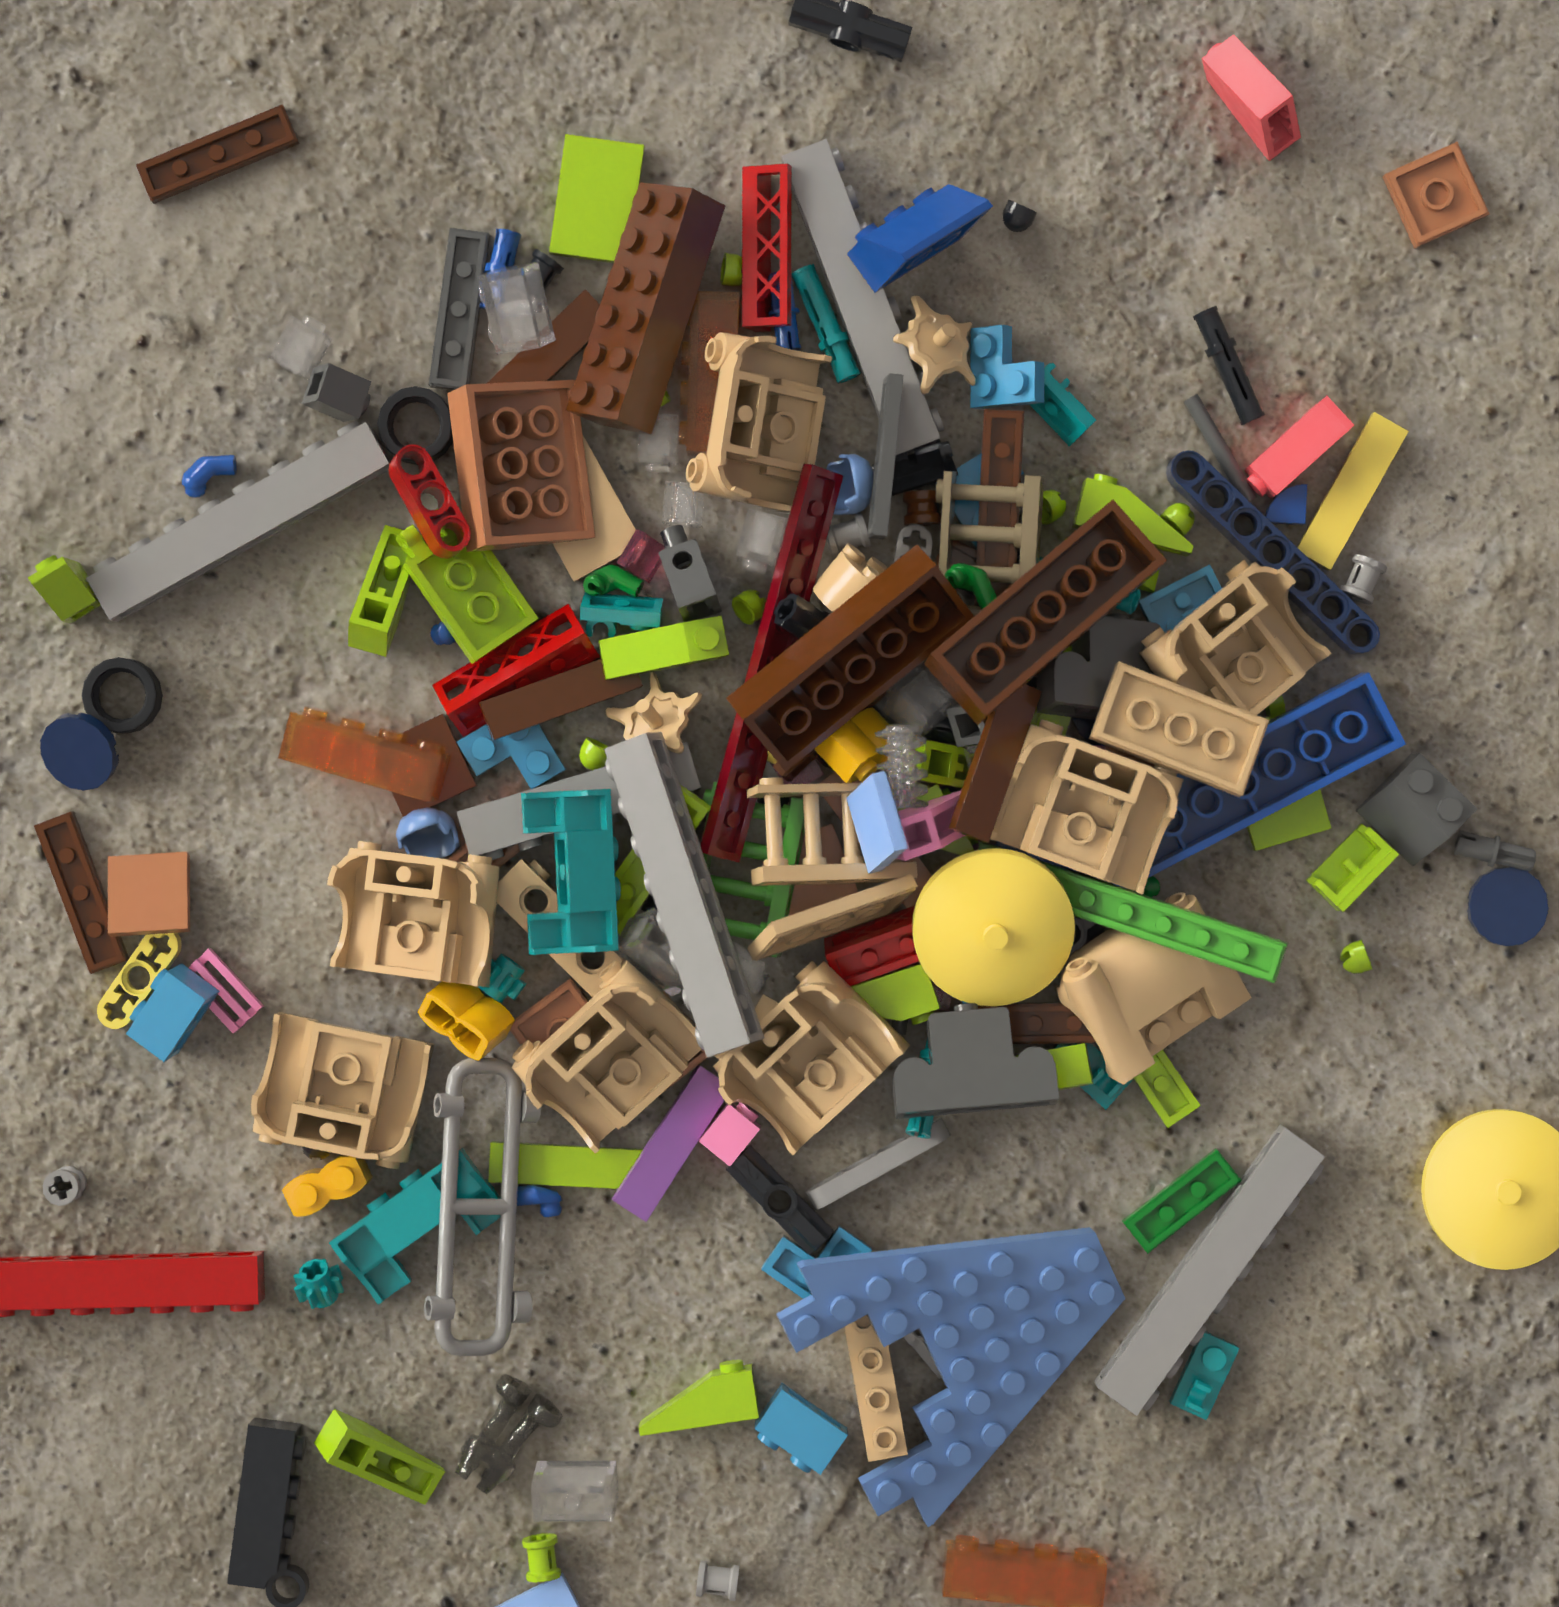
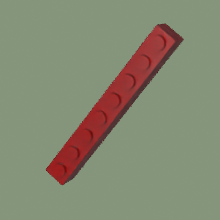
M264 1251L0 1257V1317L14 1316L15 1310H30L31 1316H50L55 1314V1309H70L71 1315H90L95 1313V1308H110V1314L119 1315L134 1313L135 1307H150V1313L162 1314L174 1312V1306H190V1312L203 1313L214 1311V1305H230V1311L244 1312L254 1310V1305L260 1304L265 1299Z

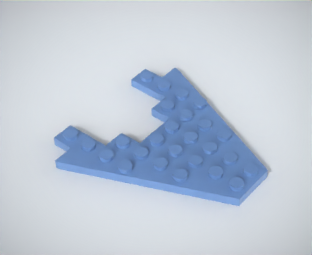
M1088 1227L801 1260L797 1262V1266L811 1295L776 1313L796 1353L865 1315L868 1316L879 1341L884 1347L919 1329L947 1387L912 1407L928 1440L908 1450V1455L895 1457L860 1476L858 1480L877 1516L912 1498L923 1521L929 1527L936 1522L1000 1445L1004 1443L1005 1439L1126 1298L1096 1233Z

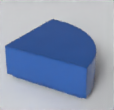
M1307 484L1292 486L1278 494L1267 508L1265 517L1272 524H1306Z

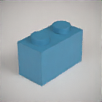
M182 963L170 970L164 968L155 977L150 986L154 992L148 1001L142 1000L130 1015L133 1024L126 1033V1035L163 1062L180 1052L220 992Z
M781 1383L759 1415V1418L755 1421V1430L759 1432L757 1438L773 1450H777L780 1446L792 1455L790 1461L806 1473H810L813 1469L821 1475L848 1436L847 1427L784 1383Z

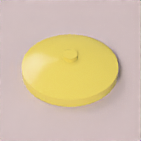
M999 848L981 849L963 854L937 870L919 894L912 919L915 951L928 977L950 996L967 1003H976L980 1006L1014 1004L1030 998L1043 990L1063 969L1072 950L1075 934L1073 909L1065 888L1056 875L1043 863L1027 854Z
M1509 1109L1477 1112L1459 1120L1446 1130L1429 1153L1423 1170L1421 1187L1422 1202L1427 1219L1439 1239L1465 1260L1485 1268L1499 1270L1527 1267L1554 1253L1559 1248V1132L1539 1118Z

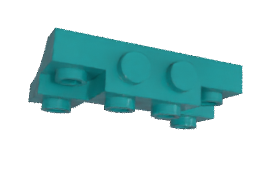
M611 789L521 793L523 833L554 832L558 912L527 914L529 954L618 951L616 901L620 899L621 887L619 879L615 877L614 861L618 859L619 847L617 839L613 837Z
M461 1148L458 1158L457 1199H501L491 1183L488 1182V1179H484L465 1150ZM442 1162L423 1175L419 1169L399 1182L402 1187L401 1191L391 1198L386 1192L366 1206L370 1213L329 1242L340 1260L361 1281L378 1305L413 1280L396 1257V1254L439 1224ZM461 1215L475 1235H478L482 1230L500 1218V1215Z

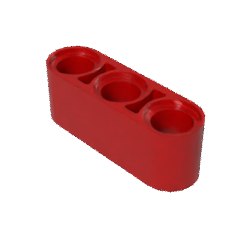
M414 444L404 446L389 464L388 472L390 478L432 553L440 558H452L465 548L470 541L471 531L469 525L426 449ZM410 458L414 460L419 468L418 474L412 475L405 472L401 465V459ZM421 494L433 495L437 499L438 509L429 510L425 508L421 502ZM441 529H450L456 534L458 539L456 546H449L443 542L440 536Z

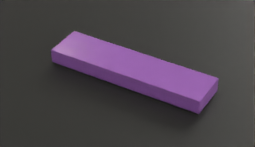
M700 1065L695 1068L611 1200L647 1222L724 1102L723 1097L718 1091L720 1085L717 1076Z

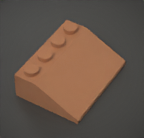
M575 380L466 384L447 393L461 509L471 531L470 541L466 546L467 552L503 550L595 538L581 418L566 410Z

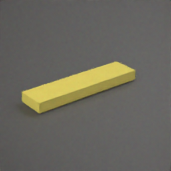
M1373 412L1297 545V548L1313 563L1328 571L1332 569L1409 432L1376 412Z

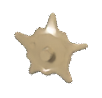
M912 296L910 302L915 310L916 317L909 321L908 330L896 334L893 337V341L896 344L906 346L909 349L911 360L922 367L923 378L920 392L922 394L928 393L943 374H950L956 371L962 374L970 385L974 386L976 378L967 363V354L970 346L966 339L971 332L972 323H957L949 315H941L934 312L920 296Z
M650 672V692L644 699L638 701L634 706L627 708H607L605 713L607 717L625 726L623 735L625 741L644 733L662 732L668 750L681 754L684 751V745L680 736L689 724V713L699 704L702 694L696 692L689 697L680 698L676 692L665 693L661 689L657 674Z

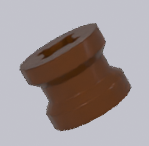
M936 490L903 493V502L907 505V514L903 517L905 526L913 524L921 526L941 524L942 514L939 512V503H936Z

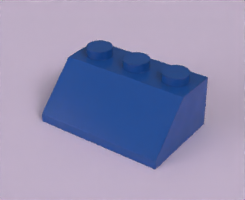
M950 184L937 192L931 187L912 201L914 206L906 210L901 205L890 212L884 218L886 223L877 228L875 223H872L862 229L855 236L857 243L847 255L874 293L961 240L993 207L991 202L986 198Z

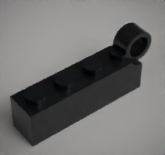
M254 1418L248 1424L227 1584L259 1589L266 1588L267 1598L273 1606L297 1607L309 1590V1579L302 1568L290 1564L291 1555L285 1554L286 1539L292 1540L295 1530L296 1515H290L292 1499L297 1500L300 1492L301 1476L295 1475L297 1460H303L306 1436L300 1435L302 1425L300 1423ZM282 1576L294 1578L300 1587L299 1595L293 1598L281 1596L276 1589V1579Z

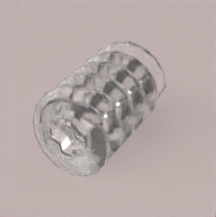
M924 723L887 725L885 729L875 732V737L887 740L886 745L876 748V753L887 756L888 759L877 764L876 769L888 773L889 784L897 808L929 806L927 801L917 798L928 793V786L917 782L928 776V770L916 766L927 761V754L915 750L927 743V738L915 734V732L926 728Z

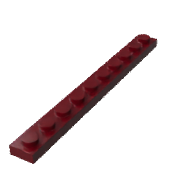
M803 463L745 682L799 640L774 623V611L780 600L788 597L790 593L796 594L810 602L843 480V475L813 464ZM737 712L700 847L704 854L739 863L757 799L747 798V790L759 785V779H762L765 770L768 750Z

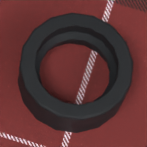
M417 386L400 389L388 397L380 409L377 423L380 439L387 450L395 456L404 447L394 433L393 424L395 416L407 404L416 402L427 404L435 410L440 421L439 435L432 444L425 448L434 462L443 456L453 443L449 406L441 396L430 389ZM410 458L401 459V461L405 463L417 465L416 462Z
M117 657L104 660L90 671L84 681L81 696L84 710L87 714L103 722L111 732L127 734L140 731L153 722L160 711L163 694L160 681L152 669L139 661ZM115 673H131L144 686L146 694L144 705L139 713L131 718H113L104 711L100 704V687L105 679Z

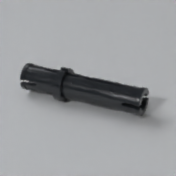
M1217 306L1193 316L1208 347L1205 350L1206 355L1214 360L1226 391L1239 416L1241 426L1264 416L1265 413L1259 405L1234 349L1237 343L1234 337H1229L1218 313Z

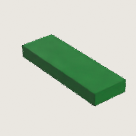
M1215 1148L1123 1219L1122 1222L1148 1254L1242 1180L1218 1149Z

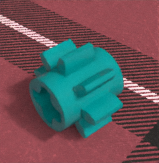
M501 953L496 961L492 959L489 987L479 988L500 1003L505 1000L507 995L515 1000L527 984L520 979L525 969Z
M325 1258L306 1262L300 1268L299 1274H294L293 1276L297 1285L294 1291L298 1301L301 1303L308 1300L311 1309L315 1307H328L337 1300L340 1293H344L341 1283L344 1278L339 1265L329 1267Z

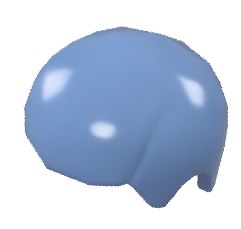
M840 454L839 458L842 460L830 462L826 468L843 475L834 515H853L866 509L871 502L874 472L869 461L857 454Z
M428 807L413 810L401 818L396 831L399 849L404 847L409 855L443 859L453 854L459 847L458 832L454 820L442 810Z

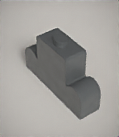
M1120 613L1106 615L1072 644V651L1062 653L1037 674L1036 688L1042 691L1037 704V713L1096 720L1117 662L1120 661L1154 675L1140 654L1145 648L1141 641L1159 628L1160 625L1152 622L1128 619L1127 615Z
M976 1003L956 1005L952 1012L931 1014L926 1024L930 1065L921 1058L912 1057L905 1059L897 1066L892 1080L895 1119L1056 1105L1059 1100L1056 1065L1053 1056L1041 1047H1030L1022 1051L1018 1057H1015L1008 1009L1005 1007L978 1009Z

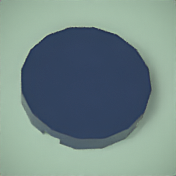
M62 714L45 728L40 739L41 756L47 770L57 781L72 789L85 791L98 788L114 774L119 763V754L116 756L114 747L117 744L114 735L103 722L90 714Z
M1513 867L1492 869L1477 879L1470 888L1468 895V919L1476 933L1488 942L1502 946L1521 945L1534 938L1545 925L1549 910L1547 894L1540 881L1525 870Z

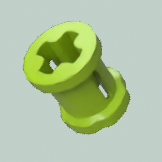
M541 1533L522 1539V1546L527 1549L529 1571L526 1573V1580L528 1582H547L560 1578L561 1568L556 1565L554 1547L558 1543L556 1534Z

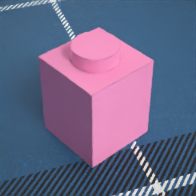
M739 1102L737 1106L734 1103L730 1106L726 1104L702 1134L699 1142L728 1166H731L760 1130L761 1125L756 1122L759 1115L744 1103Z

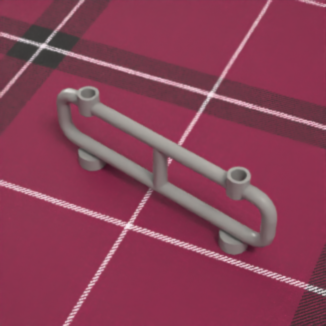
M469 1058L454 1065L447 1077L445 1093H437L433 1104L435 1116L444 1117L436 1296L426 1297L424 1313L427 1320H435V1335L441 1348L449 1354L456 1356H485L496 1353L503 1348L509 1339L511 1324L528 1323L532 1316V1298L528 1291H513L520 1123H537L541 1115V1107L537 1109L531 1103L526 1091H522L521 1079L512 1069L513 1065L507 1060L499 1058H482L480 1061ZM469 1074H498L506 1082L501 1199H457L460 1118L463 1116L465 1106L464 1097L461 1092L463 1080ZM456 1215H500L496 1322L494 1333L485 1340H458L451 1334V1320L455 1315V1301L452 1296Z

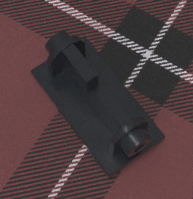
M939 439L936 440V443L914 449V454L907 455L904 452L896 455L892 496L936 483L938 479H944V471H957L949 441L941 443Z

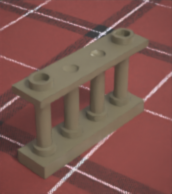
M944 471V479H938L936 484V503H942L939 569L945 575V572L954 565L952 564L953 540L1014 543L1015 548H1020L1019 564H1013L1012 567L971 565L983 569L992 583H1009L1012 585L1040 561L1044 476L1025 475L1024 483H1018L1017 487L956 484L957 471ZM955 500L1016 503V507H1023L1022 524L1016 523L1015 527L954 524ZM966 605L974 616L981 611L979 606Z

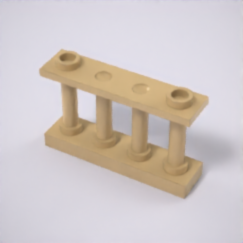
M887 775L894 801L895 795L912 790V782H898V776ZM772 777L759 779V785L747 790V798H764L767 859L764 860V866L751 870L752 886L883 883L912 874L915 879L918 878L917 862H903V860L896 858L882 871L868 874L864 857L860 855V843L846 799L861 783L784 784L783 778ZM841 796L844 857L841 858V864H827L826 857H822L819 797ZM780 797H803L806 858L802 859V865H788V859L784 858Z

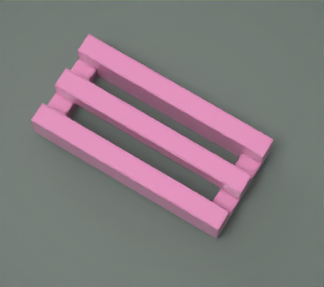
M208 948L189 967V969L195 973L198 972L205 981L220 991L218 995L239 1016V1019L235 1021L216 999H214L209 1007L233 1034L264 1007L211 948ZM209 961L245 999L251 1008L246 1011L204 965Z

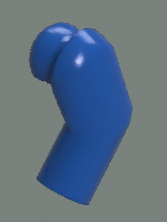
M235 455L203 456L198 458L183 474L182 485L185 487V493L192 498L201 497L205 494L206 483L212 476L236 475L237 463Z
M536 1185L518 1186L517 1206L540 1204V1214L543 1217H554L561 1214L562 1207L560 1201L563 1200L557 1191Z

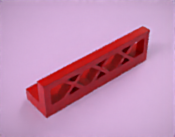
M788 163L742 167V327L754 332H771V327L791 326L792 166ZM771 175H780V190L771 199ZM779 202H780V211L776 208V206L779 204ZM771 211L780 219V230L772 239ZM779 242H780V251L776 248V246L778 245ZM772 251L780 259V270L769 281ZM779 282H780V291L776 288V286H777V284H778ZM771 291L780 299V317H769L768 312L771 311Z
M567 604L516 634L475 663L471 664L470 662L432 686L446 714L464 738L486 725L479 706L480 702L588 664L600 656L572 608ZM569 620L572 625L570 629L558 636L552 635L554 628ZM527 644H535L531 652L524 656H517L522 647ZM494 664H501L498 672L491 676H483L487 668ZM460 684L467 685L463 693L451 700L449 699L447 692Z
M915 905L824 938L825 957L829 966L849 986L918 962L912 935V919Z

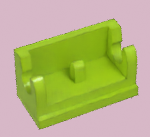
M1360 824L1305 881L1336 911L1344 912L1399 854L1373 829Z

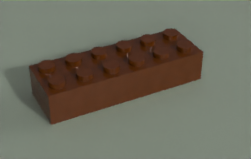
M639 183L624 232L620 238V245L612 269L608 275V282L596 312L595 322L583 352V359L575 384L571 389V396L566 408L567 411L602 426L652 435L726 205L693 188Z
M1111 500L929 655L924 665L974 722L979 725L1152 577L1167 560L1114 500Z
M915 545L726 699L786 772L928 658L935 649L969 622L974 615L939 567L918 545Z

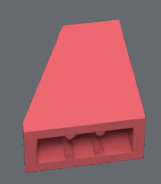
M1234 34L1223 43L1214 45L1207 55L1202 58L1206 79L1262 154L1270 161L1301 138L1293 95Z
M1328 396L1324 397L1244 469L1249 475L1246 481L1259 496L1263 497L1266 494L1272 499L1347 433L1354 424Z

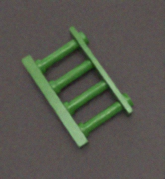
M713 782L712 790L706 789L703 801L710 806L717 782ZM792 797L790 805L784 804L781 807L782 828H786L783 839L784 858L788 859V865H799L805 834L803 799ZM755 803L752 818L765 820L764 804ZM709 812L707 813L706 822H705V827H706L707 819H708V816H709ZM745 841L741 856L764 861L767 859V845ZM703 853L709 871L712 855ZM710 875L715 892L764 901V906L770 907L768 921H761L760 925L725 918L730 936L755 940L771 922L789 916L795 885L752 886L750 882ZM782 952L772 955L770 957L779 958L781 957Z

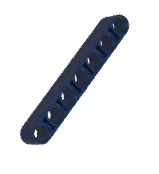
M1187 450L1180 452L1171 459L1166 469L1169 483L1252 563L1256 561L1262 567L1267 566L1278 570L1283 568L1291 576L1296 570H1301L1308 574L1310 578L1308 590L1303 592L1292 586L1288 592V598L1343 651L1348 654L1358 655L1369 652L1376 647L1380 639V631L1376 623L1202 455L1195 451ZM1186 460L1195 466L1196 475L1193 480H1183L1179 477L1176 470L1179 461ZM1217 488L1223 493L1225 500L1221 508H1213L1208 505L1205 499L1207 489ZM1237 516H1247L1252 521L1253 531L1249 536L1240 535L1235 530L1234 521ZM1266 543H1274L1281 549L1282 556L1279 563L1273 564L1264 558L1263 548ZM1325 598H1332L1338 604L1339 612L1335 619H1328L1321 612V603ZM1355 625L1363 627L1367 632V642L1362 647L1354 645L1350 640V630Z

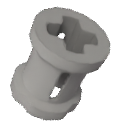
M862 513L855 514V519L833 526L830 525L827 542L833 558L837 557L847 543L854 547L861 545L865 548L871 547Z
M1356 554L1352 559L1355 564L1346 585H1341L1340 589L1349 598L1372 605L1374 601L1372 596L1373 590L1380 574L1386 572L1387 566L1370 557Z
M64 1166L50 1173L44 1179L43 1194L51 1204L57 1206L67 1205L82 1196L83 1191L87 1187V1179L84 1173L74 1166ZM62 1180L64 1182L70 1181L72 1188L68 1191L66 1189L59 1190L58 1183Z
M700 1560L696 1596L702 1597L706 1593L728 1596L729 1601H735L740 1565L725 1568L709 1566L706 1561Z

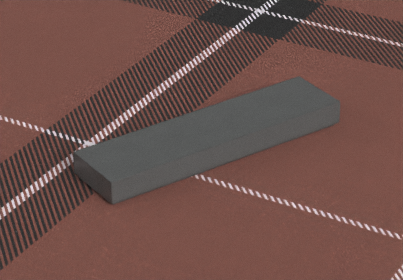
M456 228L449 229L428 384L430 387L455 390L471 382L480 316L479 306L482 301L485 279L484 269L487 263L490 242L489 233Z
M889 373L883 380L867 534L869 538L883 540L888 536L904 377L901 374Z

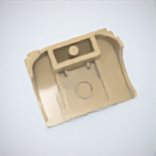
M719 332L708 341L705 349V360L709 362V367L711 370L719 372L707 453H700L689 461L686 468V480L690 482V487L695 492L790 514L803 463L815 465L826 399V396L823 395V388L817 387L820 364L830 363L832 356L801 352L775 345L776 337L773 336L747 337Z
M1243 560L1225 574L1229 581L1222 589L1180 621L1172 630L1169 629L1164 632L1159 627L1141 641L1145 648L1140 654L1154 675L1258 715L1302 679L1310 668L1332 653L1327 647L1312 639L1295 619L1288 602V592L1293 584L1296 583L1295 579L1283 568L1278 570L1267 566L1262 567L1256 561L1248 565Z
M1041 719L1039 726L1031 724L990 839L1143 894L1162 837L1170 821L1175 817L1178 795L1184 779L1176 777V772L1154 764L1152 768L1079 740L1063 736L1064 727Z
M358 841L357 849L349 848L347 856L336 866H332L327 885L335 888L340 895L343 922L337 948L331 957V967L489 987L499 867L492 866V857L468 855L467 862H457L442 858L381 851L382 844Z
M1179 892L1169 896L1164 901L1206 915L1194 895H1186L1184 892ZM1112 928L1078 949L1068 958L1069 964L1061 976L1060 985L1056 986L1061 1004L1070 1009L1083 1022L1096 1041L1104 1057L1108 1076L1123 1085L1155 1064L1153 1055L1211 1016L1218 1019L1223 1018L1251 999L1237 970Z
M614 960L607 965L599 975V978L602 980L599 987L602 990L544 1043L540 1040L534 1043L527 1040L512 1055V1058L515 1060L512 1069L526 1085V1094L531 1103L537 1109L545 1104L561 1114L577 1130L595 1154L600 1150L601 1140L615 1128L619 1130L622 1126L625 1127L682 1075V1072L688 1067V1061L701 1050L695 1037L696 1024L628 960H624L621 963Z
M812 960L795 976L800 982L796 989L791 991L759 1021L764 1039L714 1055L719 1060L713 1065L719 1075L720 1087L718 1091L729 1106L735 1102L744 1103L758 1111L776 1129L787 1150L792 1155L826 1126L910 1047V1044L825 961L817 966Z
M278 1012L274 1014L272 1038L265 1071L257 1091L252 1096L251 1115L254 1116L253 1132L260 1134L259 1141L275 1145L287 1143L360 1159L376 1160V1165L399 1169L400 1163L409 1162L435 1044L399 1036L392 1037Z

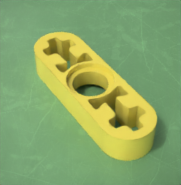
M178 933L149 934L144 936L98 1004L97 1015L104 1026L111 1029H119L132 1022L130 1015L142 1000L147 1001L154 990L150 986L155 977L164 968L168 970L179 955L182 942ZM167 935L170 938L167 945L172 949L170 953L161 952L154 960L155 963L161 964L158 970L152 962L140 957L143 953L146 957L152 956L157 948L153 939L155 937L163 938ZM136 966L144 967L150 974V982L144 989H136L130 984L129 973ZM121 985L125 992L137 996L139 999L136 1003L132 998L128 999L122 1007V1011L126 1014L125 1018L118 1017L112 1020L110 1018L112 1010L108 1005L109 1003L116 1004L120 1002L125 993L118 991Z

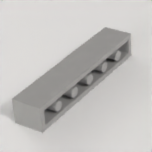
M685 742L683 743V753L678 754L669 751L679 783L694 794V790L701 789L688 743ZM602 767L457 811L469 855L492 857V860L504 857V848L518 844L520 851L543 845L541 837L554 833H523L521 793L611 789L612 824L619 822L617 814L621 813L618 805L620 795L616 783L608 775L606 767Z

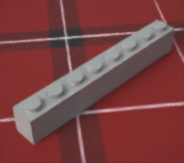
M827 139L782 155L781 164L788 163L792 166V193L843 327L850 339L851 348L878 418L880 415L884 378L889 373L904 375L896 455L904 452L908 455L913 453L914 449L936 443V440L940 439L938 432L944 431V426L936 408L930 410L924 396L926 394L920 392L923 372H915L909 356V349L903 344H896L893 341V337L900 333L896 321L902 319L894 296L887 298L884 288L874 293L847 255L857 243L855 236L867 227L866 222L858 223L853 210L859 207L852 185L844 186L839 172L844 171L845 167L838 148L830 149Z
M358 421L349 423L337 431L338 438L327 444L323 440L311 444L302 451L304 456L290 464L288 460L277 463L267 470L268 477L257 483L253 479L241 483L232 490L234 496L223 502H220L219 499L209 501L198 508L200 515L187 522L184 518L173 521L163 528L164 535L153 541L149 537L132 544L128 548L130 554L116 561L115 557H110L93 567L95 573L86 579L108 619L115 622L123 620L388 472L391 461L372 427L367 422L361 425Z
M644 733L605 748L607 756L605 762L606 770L610 778L616 783L620 795L618 799L619 809L623 817L629 822L633 834L631 836L632 848L635 854L641 858L645 870L644 884L649 894L654 897L658 909L656 915L657 923L660 930L667 936L671 948L669 953L670 962L673 969L679 973L684 988L682 990L683 1001L687 1009L692 1012L696 1024L695 1037L698 1045L705 1051L706 1057H711L764 1039L663 733Z
M1281 1124L1242 1176V1181L1228 1195L1094 1380L1097 1388L1136 1416L1142 1409L1147 1411L1152 1407L1160 1394V1391L1157 1390L1160 1383L1165 1377L1170 1379L1176 1374L1183 1363V1359L1180 1356L1189 1344L1195 1346L1200 1341L1207 1329L1203 1324L1212 1312L1218 1314L1228 1302L1230 1294L1227 1291L1235 1280L1241 1282L1248 1275L1254 1264L1251 1258L1259 1247L1265 1249L1272 1242L1277 1233L1274 1227L1283 1215L1288 1217L1296 1209L1301 1199L1297 1195L1306 1183L1309 1185L1313 1184L1324 1168V1165L1321 1164L1325 1158L1323 1154Z

